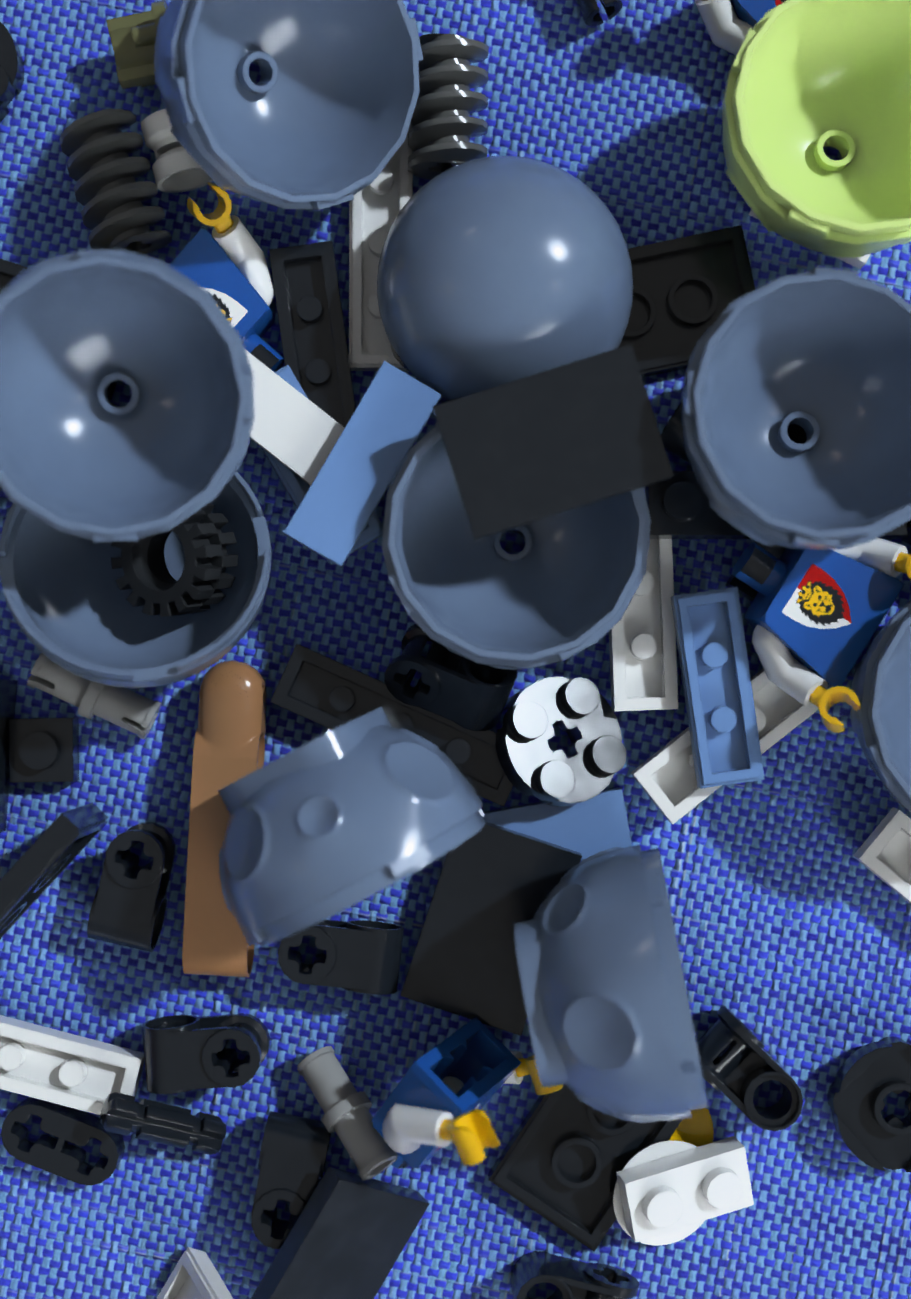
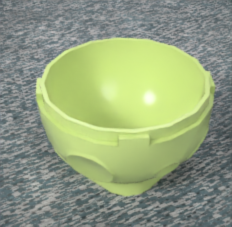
M787 0L769 10L753 29H749L730 69L723 96V151L727 164V176L768 231H774L784 239L793 241L810 250L834 257H863L867 254L911 242V0ZM828 146L839 150L842 160L836 161L828 158L823 148Z

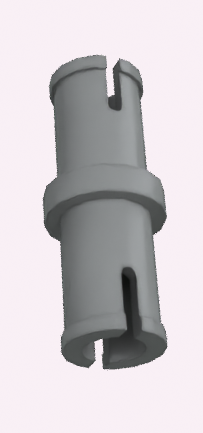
M42 653L36 660L30 673L31 676L27 681V686L36 687L79 707V715L90 720L96 715L137 734L139 738L144 740L149 734L158 716L157 713L162 706L161 702L153 701L127 688L99 684L79 677L55 664Z
M325 1046L304 1058L298 1064L297 1070L304 1077L325 1113L321 1120L329 1133H337L359 1170L361 1179L363 1181L368 1180L390 1167L397 1160L398 1155L374 1129L373 1117L369 1112L372 1103L364 1091H356L336 1058L332 1046Z

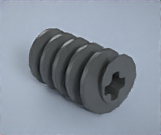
M433 33L419 36L424 60L418 61L420 92L411 119L413 128L408 132V146L413 151L408 157V171L414 176L427 180H432L456 165L487 157V148L480 144L471 143L470 138L486 134L488 123L483 119L470 117V113L486 109L488 97L482 93L470 91V89L486 84L488 82V72L484 68L470 64L481 62L488 58L489 47L483 42L456 34Z
M103 109L88 114L70 124L63 131L59 140L62 152L69 157L67 161L69 176L77 182L74 186L76 200L84 206L81 211L83 223L92 230L88 236L91 250H125L143 255L167 246L172 242L171 232L165 230L151 231L150 226L165 218V212L160 206L143 205V202L158 194L156 183L151 181L136 182V178L145 175L150 170L151 165L149 159L145 157H129V154L138 151L143 146L142 135L136 132H122V130L127 129L136 122V115L128 110Z

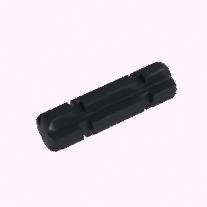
M117 1092L107 1096L100 1114V1123L107 1132L127 1136L132 1131L136 1133V1138L182 1149L186 1148L187 1145H192V1151L209 1155L215 1154L221 1149L226 1135V1125L219 1116L202 1112L197 1113L195 1116L191 1115V1110L147 1099H143L139 1103L135 1102L134 1096Z

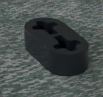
M31 1097L18 1104L8 1114L2 1125L1 1137L3 1145L10 1155L22 1162L79 1184L90 1186L102 1183L112 1175L123 1158L125 1149L123 1136L107 1132L103 1129L99 1117L78 1109ZM32 1115H37L42 1118L40 1129L59 1139L49 1135H42L35 1143L30 1142L26 1139L28 1129L20 1123H26ZM91 1138H96L102 1142L100 1153L108 1158L101 1157L95 1166L89 1165L84 1162L86 1151L68 1143V1141L79 1146H85Z

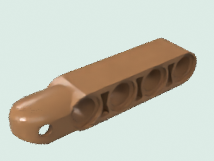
M236 660L220 662L211 667L202 678L199 690L198 725L194 739L182 946L184 974L250 977L253 966L255 944L248 945L235 917L227 908L222 893L219 874V853L224 842L225 830L230 814L218 791L264 766L267 690L265 681L258 670L248 663Z

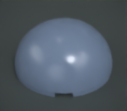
M489 156L456 165L434 177L422 186L398 213L384 242L378 264L377 299L380 316L391 345L401 361L416 376V379L442 394L441 398L448 402L617 349L627 328L633 302V271L628 247L621 229L609 208L593 190L578 178L554 165L528 157Z
M236 472L217 498L210 502L214 505L211 513H223L228 520V523L220 529L221 532H234L237 542L226 546L227 555H238V566L226 567L225 571L235 577L232 587L220 589L225 595L224 599L219 604L209 605V610L160 617V615L150 616L142 613L144 606L133 607L126 600L133 589H119L115 580L124 576L123 568L112 569L111 558L121 557V548L111 546L112 541L93 542V539L61 532L13 503L4 522L0 538V579L6 602L15 621L34 646L55 664L79 677L95 683L123 688L157 687L181 681L200 673L231 651L246 634L261 608L271 570L270 534L261 506L250 486ZM171 531L165 543L164 558L170 575L178 581L184 569L185 554L179 537L174 531Z

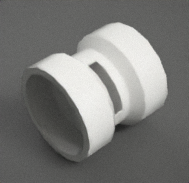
M166 109L156 111L145 117L141 122V130L145 145L153 150L156 161L152 165V171L157 189L162 192L177 193L194 190L207 185V182H213L210 176L172 134V125Z

